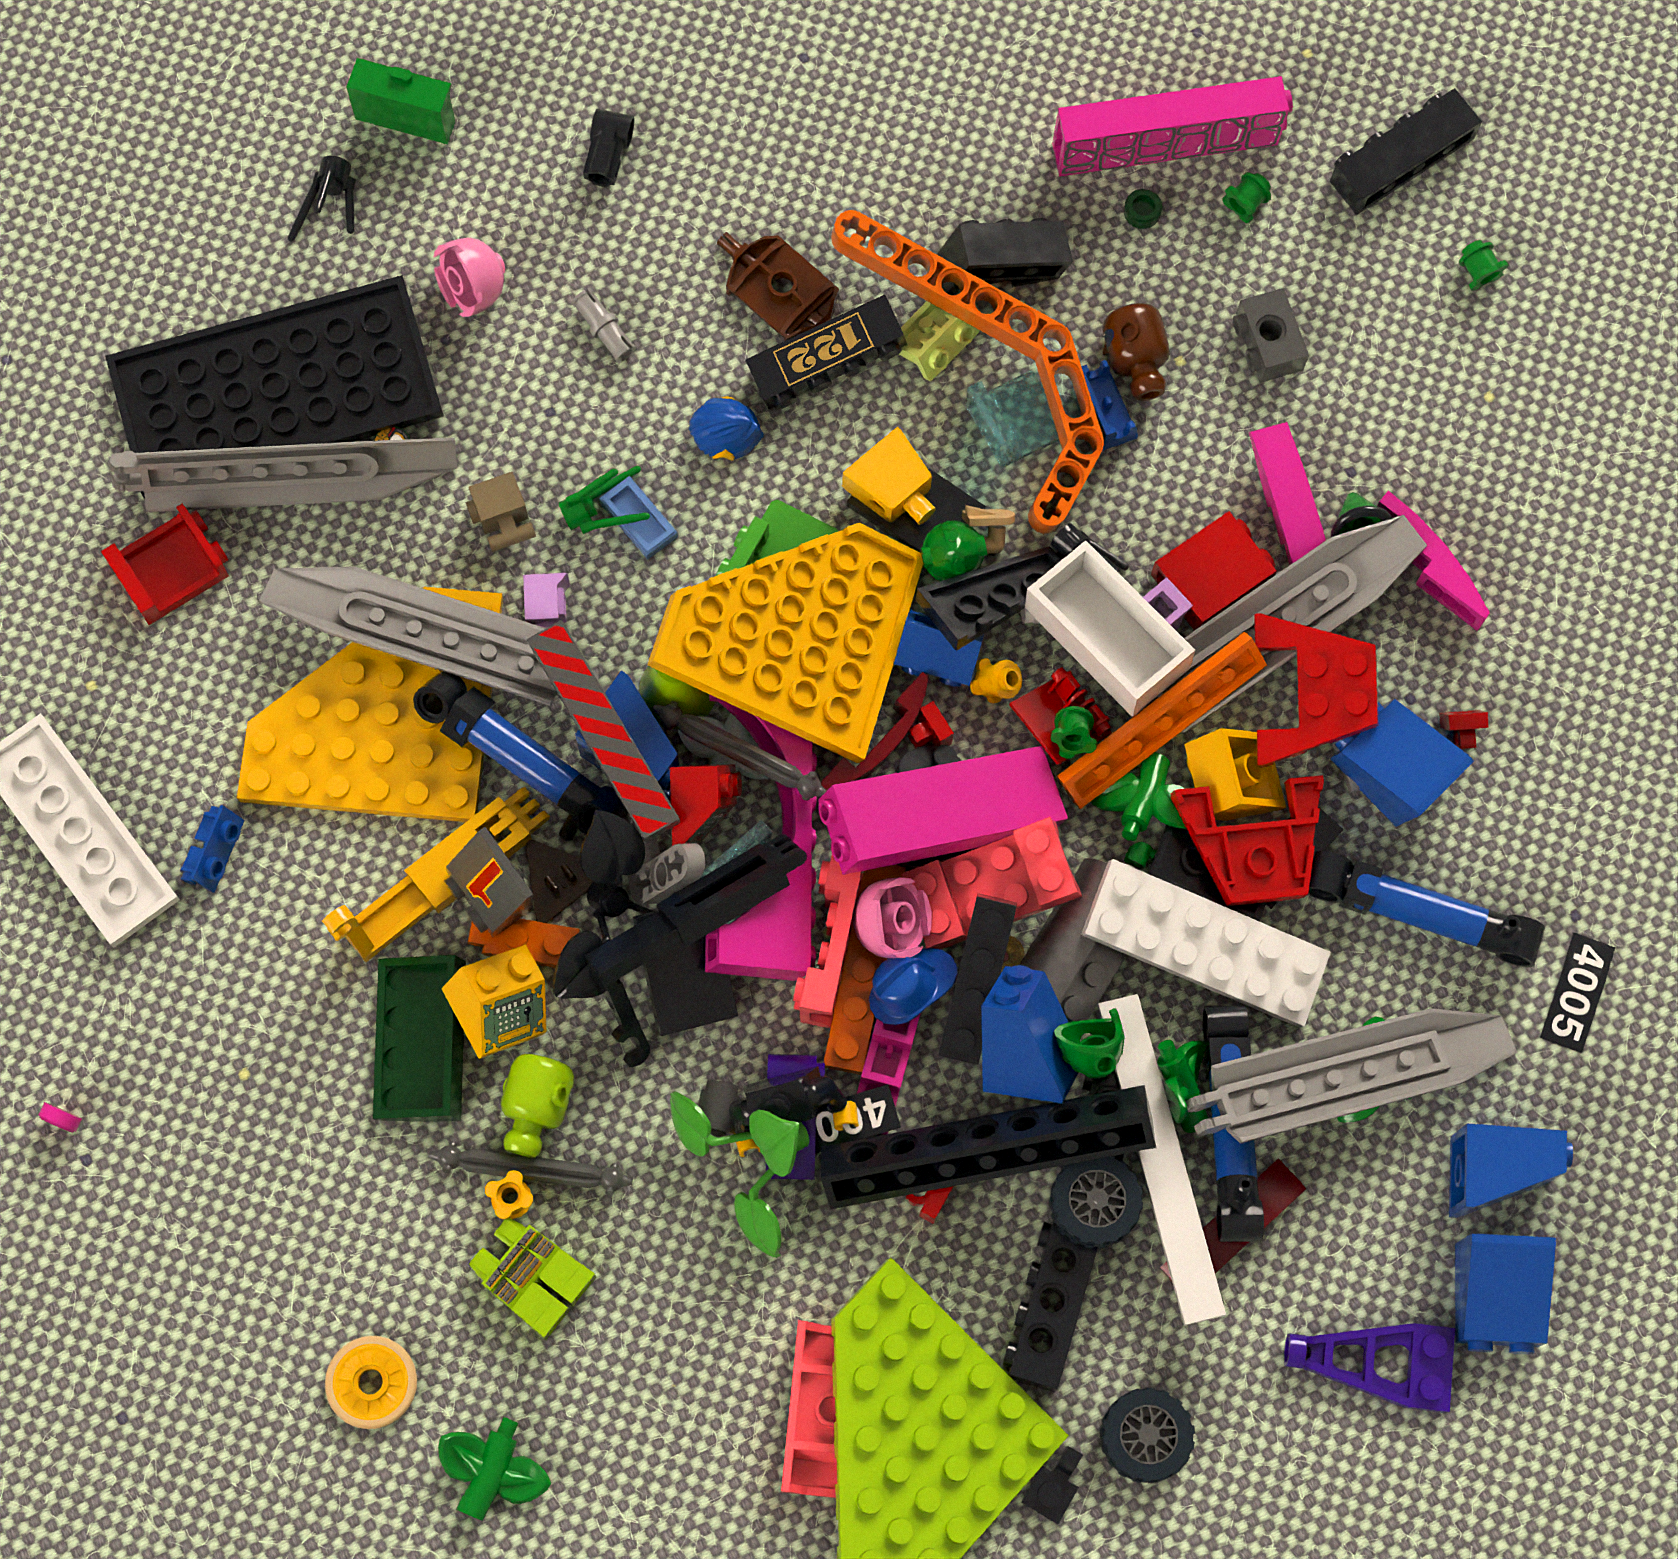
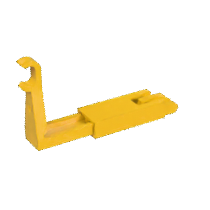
M526 787L519 789L505 801L498 796L406 868L404 871L407 876L358 915L354 916L346 905H343L329 913L322 922L336 941L345 937L362 959L368 962L432 910L440 913L456 900L444 881L450 877L446 871V866L478 831L486 827L494 838L497 839L500 836L499 834L508 828L511 834L499 842L498 845L507 858H510L524 847L529 840H532L531 834L550 819V816L546 811H542L532 819L529 817L540 807L536 799H532L523 807L519 805L530 796V792Z

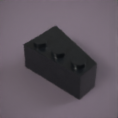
M1037 218L1029 222H1014L1012 219H1003L995 223H979L977 220L965 221L957 226L936 254L989 284L1010 281L1012 287L1059 279L1073 262L1064 222L1048 221L1046 218ZM946 282L942 284L943 290L949 295H954V291L960 290L955 283Z

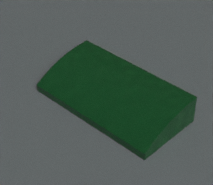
M456 955L378 959L373 1093L374 1120L410 1122L461 1121L464 1030L441 989L461 967L466 966V961Z

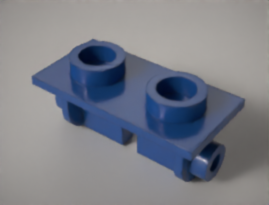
M220 805L219 808L211 806L209 812H204L203 819L195 835V839L204 842L203 848L190 847L185 862L180 869L183 873L181 880L191 885L198 883L208 891L215 893L218 883L224 875L233 847L239 839L245 820L223 805Z

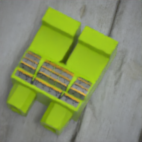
M508 1218L501 1223L494 1233V1236L509 1247L508 1251L498 1260L485 1248H482L470 1261L469 1265L479 1278L483 1280L481 1284L484 1288L498 1298L543 1339L547 1340L569 1313V1309L539 1285L540 1281L573 1307L597 1277L594 1272L579 1263L530 1224L524 1227L521 1223Z

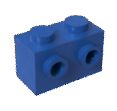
M909 610L894 664L901 666L904 672L911 675L919 676L924 672L939 677V681L946 685L959 687L965 684L970 686L984 634L956 651L927 614Z

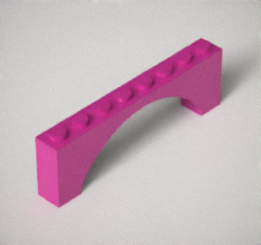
M709 694V701L719 702L734 715L750 733L760 749L796 766L803 775L808 774L810 771L815 772L817 757L812 752V742ZM776 782L782 809V834H786L807 854V859L804 864L786 874L790 883L789 886L742 913L732 923L724 924L706 935L705 972L797 981L798 977L806 976L808 967H814L816 951L815 947L811 945V930L814 928L816 921V910L812 906V890L816 883V871L812 867V852L816 845V831L812 829V814L816 808V796L808 801L803 800L797 788H789Z

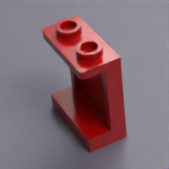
M183 503L176 506L179 512L177 516L120 551L115 543L101 551L148 625H151L229 577L223 563L229 560L217 541L210 544L203 533L209 529L197 510L189 513Z
M1230 511L1155 561L1151 576L1157 584L1167 577L1193 605L1184 615V618L1194 631L1274 577L1277 571L1275 569V562L1269 552L1263 548H1258L1251 539L1252 534L1246 523L1239 518L1236 520Z

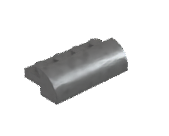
M1084 858L1074 874L1082 896L1054 907L1019 964L1029 967L1031 970L1044 971L1068 1022L1088 1020L1127 954L1081 935L1107 863L1093 858Z

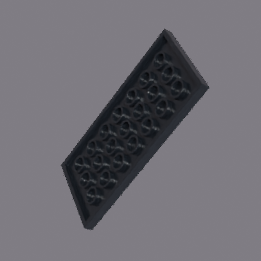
M403 275L105 356L129 449L134 453L354 442L375 436L379 431L389 428H405L444 417ZM141 491V494L145 499L144 491Z

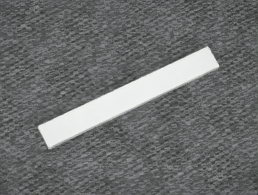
M1135 994L1098 1003L1097 1007L1101 1019L1111 1018L1109 1010L1116 1008L1125 1035L1123 1054L1115 1068L1120 1090L1145 1085L1153 1118L1156 1148L1137 1151L1184 1326L1225 1316V1308L1139 996Z

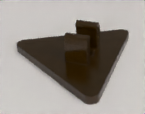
M529 840L526 843L536 921L548 923L586 894L589 886L594 881L589 879L582 871L579 857L535 840Z

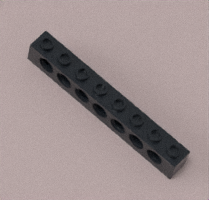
M1115 1070L1103 1078H1089L1085 1076L1082 1089L1089 1091L1088 1096L1120 1090ZM1124 1154L1116 1155L1114 1157L1116 1160L1122 1162ZM1052 1220L1051 1224L1043 1222L1037 1246L1044 1247L1040 1263L1034 1261L1031 1263L1025 1285L1033 1288L1029 1302H1020L1014 1325L1021 1327L1017 1343L1009 1341L1002 1365L1009 1367L1008 1375L1013 1380L1055 1393L1059 1387L1098 1247H1093L1092 1249L1084 1248L1085 1245L1072 1243L1069 1237L1063 1236L1060 1233L1058 1225ZM1059 1251L1068 1253L1073 1259V1269L1069 1272L1056 1270L1052 1265V1255ZM1046 1291L1056 1292L1062 1300L1061 1310L1048 1312L1043 1309L1040 1303L1041 1294ZM1034 1331L1046 1333L1051 1341L1050 1349L1044 1353L1035 1352L1028 1342L1030 1333Z
M1145 1085L1064 1100L1063 1104L1053 1102L821 1147V1180L831 1210L1156 1148L1153 1118Z

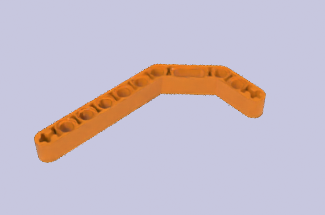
M847 210L841 213L836 218L831 235L832 244L838 252L1035 361L1062 451L1030 507L1028 522L1036 532L1042 534H1050L1056 531L1068 515L1104 447L1103 435L1069 329L870 217L855 210ZM850 228L856 230V233H853L850 238L844 235V232H847ZM869 236L870 240L867 248H865L862 244L865 243L866 237ZM878 245L888 246L892 250L893 256L889 258L880 257L876 254L874 248ZM916 263L920 264L926 269L927 274L919 277L914 276L910 273L908 266ZM946 282L955 283L959 287L960 293L949 295L943 290L942 284ZM987 301L994 308V312L991 314L981 313L975 303ZM1013 319L1022 320L1026 324L1028 331L1024 333L1015 332L1011 328L1009 321ZM1043 339H1056L1061 345V350L1054 352L1048 350L1043 343ZM1065 374L1071 379L1081 410V417L1072 418L1065 413L1054 375ZM1075 441H1087L1090 443L1093 453L1088 455L1080 453L1075 447ZM1061 472L1070 474L1074 479L1075 486L1070 488L1063 487L1057 480V474ZM1053 497L1059 501L1048 520L1043 517L1044 509Z

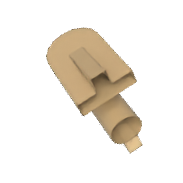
M966 505L965 510H962V519L970 527L988 526V537H984L987 554H997L1005 546L1006 527L1003 525L1013 524L1015 522V513L1005 509H980Z

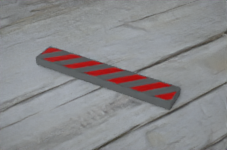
M560 620L528 638V645L644 842L646 843L680 824V819L563 621Z

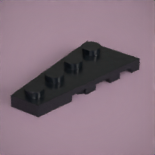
M1050 546L918 588L916 601L957 651L1025 609L1027 588L1058 564L1061 559Z

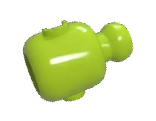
M522 1054L513 1061L508 1077L503 1084V1095L501 1098V1109L504 1115L514 1120L512 1129L506 1133L503 1140L506 1151L524 1157L536 1158L542 1150V1140L540 1138L542 1129H555L562 1124L575 1079L574 1073L568 1065L535 1054Z

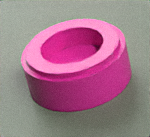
M44 1102L38 1114L40 1119L71 1133L77 1131L82 1121L81 1117L47 1102Z

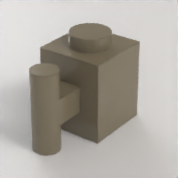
M513 471L469 486L472 500L465 503L472 523L480 522L485 534L499 529L501 533L487 537L492 552L536 537L531 522L518 527L515 525L529 518Z

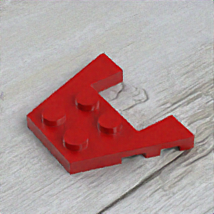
M1261 613L1254 614L1255 644L1259 651L1297 650L1299 727L1257 730V762L1259 768H1266L1274 765V762L1291 756L1296 757L1326 743L1331 744L1379 726L1377 653L1375 644Z
M1323 775L1289 778L1284 782L1291 817L1289 820L1217 827L1209 786L1176 789L1171 793V800L1227 906L1300 899L1308 895L1315 849L1313 845L1315 826L1318 823L1320 808H1318L1319 797L1324 784Z

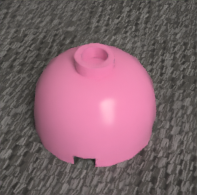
M474 238L451 240L436 248L434 257L440 255V266L434 268L435 277L440 291L450 307L453 308L458 304L461 310H463L459 314L462 317L473 316L491 307L501 295L503 289L505 264L501 256L495 253L490 246Z
M886 878L878 880L866 887L856 900L853 911V926L856 937L863 947L878 957L911 958L920 953L924 947H918L923 936H929L932 911L928 896L924 890L916 889L912 884L915 881L911 878Z

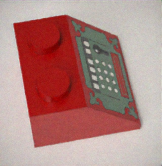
M736 764L670 767L671 805L681 822L672 828V846L687 843L700 844L737 804V796H741L742 777L740 772H736Z

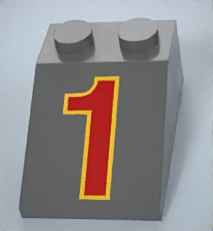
M486 827L478 831L446 866V871L450 876L444 880L457 900L465 897L473 909L468 913V916L481 933L488 930L492 937H495L533 910L532 891Z

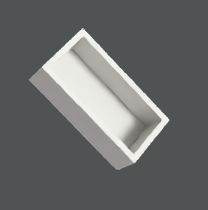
M1086 540L1027 588L1025 608L1132 717L1191 668L1195 649Z

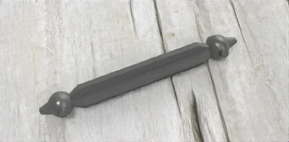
M671 701L670 704L665 706L656 704L653 706V711L659 716L666 730H672L673 727L677 726L684 735L786 787L797 788L803 800L808 801L815 796L821 797L827 791L821 785V781L815 772L810 771L808 774L803 775L796 766L693 714H683L678 703L675 701Z
M449 1142V1145L444 1146L441 1150L429 1153V1158L437 1161L443 1167L444 1173H450L452 1169L460 1166L472 1173L506 1177L509 1171L516 1170L523 1175L524 1180L584 1188L601 1185L606 1190L605 1193L607 1195H613L614 1191L633 1183V1179L624 1175L618 1169L619 1165L616 1163H612L610 1167L602 1171L592 1164L540 1157L529 1158L517 1154L473 1148L461 1152L457 1148L456 1142Z

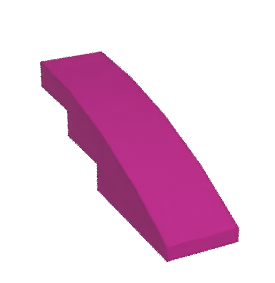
M1284 422L1251 431L1249 436L1267 507L1272 509L1280 544L1285 546L1290 566L1325 542L1326 539L1300 455L1288 423Z
M1388 490L1379 501L1377 507L1388 511L1393 518L1404 515L1427 544V547L1412 562V564L1423 571L1416 585L1478 631L1490 612L1471 578L1449 548L1431 528Z
M921 1013L911 1021L899 1025L884 1024L880 1020H876L857 1093L889 1084L896 1107Z

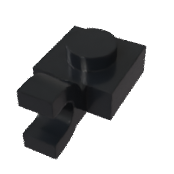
M1066 1446L1053 1471L1044 1466L1039 1469L1021 1503L1054 1523L1059 1524L1079 1488L1068 1480L1083 1454Z

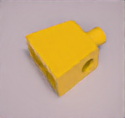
M898 426L843 472L842 487L888 522L895 521L906 511L920 525L927 521L936 510L924 497L931 489V473Z

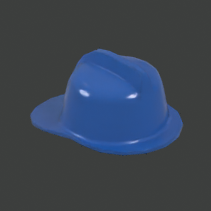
M935 948L922 949L920 953L911 958H888L879 965L872 979L873 987L869 996L871 1011L884 1024L899 1025L911 1021L953 987L957 978V964L950 954Z

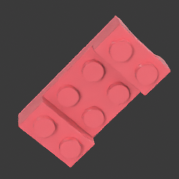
M1051 817L1014 830V834L958 855L942 863L936 860L901 874L902 878L914 880L915 882L912 884L916 889L924 890L928 896L932 911V924L929 936H923L927 949L935 948L941 950L967 939L977 893L1017 902L1013 922L1082 896L1061 845L1058 827Z
M831 855L830 862L823 860L818 884H820L819 894L825 895V907L829 908L826 921V935L831 936L830 943L822 941L818 958L819 969L808 967L806 977H798L793 1001H795L794 1009L800 1010L801 1023L831 1028L853 926V911L856 900L859 897L864 874L860 871L843 875L840 865L835 861L833 855Z
M798 1320L781 1493L836 1498L837 1458H835L834 1423L836 1422L832 1371L834 1336H832L831 1326Z

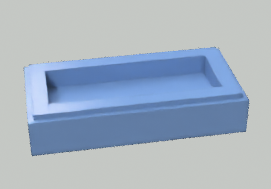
M630 476L599 498L600 504L611 517L644 512L650 514L648 520L619 525L647 560L678 537V532Z

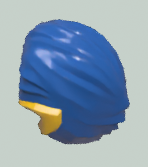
M729 396L707 400L693 413L689 421L688 429L694 437L697 447L705 455L709 454L713 459L726 458L733 461L734 459L741 458L747 455L764 437L754 412L748 406Z

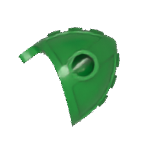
M946 521L936 525L926 535L921 547V554L925 569L936 580L942 581L979 569L984 556H987V548L984 536L980 535L972 526L970 527L961 521Z
M1116 1008L1109 1010L1111 1018L1069 1022L1059 1025L1054 1030L1058 1047L1063 1055L1062 1058L1067 1064L1069 1063L1075 1072H1080L1089 1078H1103L1115 1070L1123 1054L1125 1039L1122 1023ZM1085 1033L1092 1034V1036H1089L1080 1041L1081 1036Z

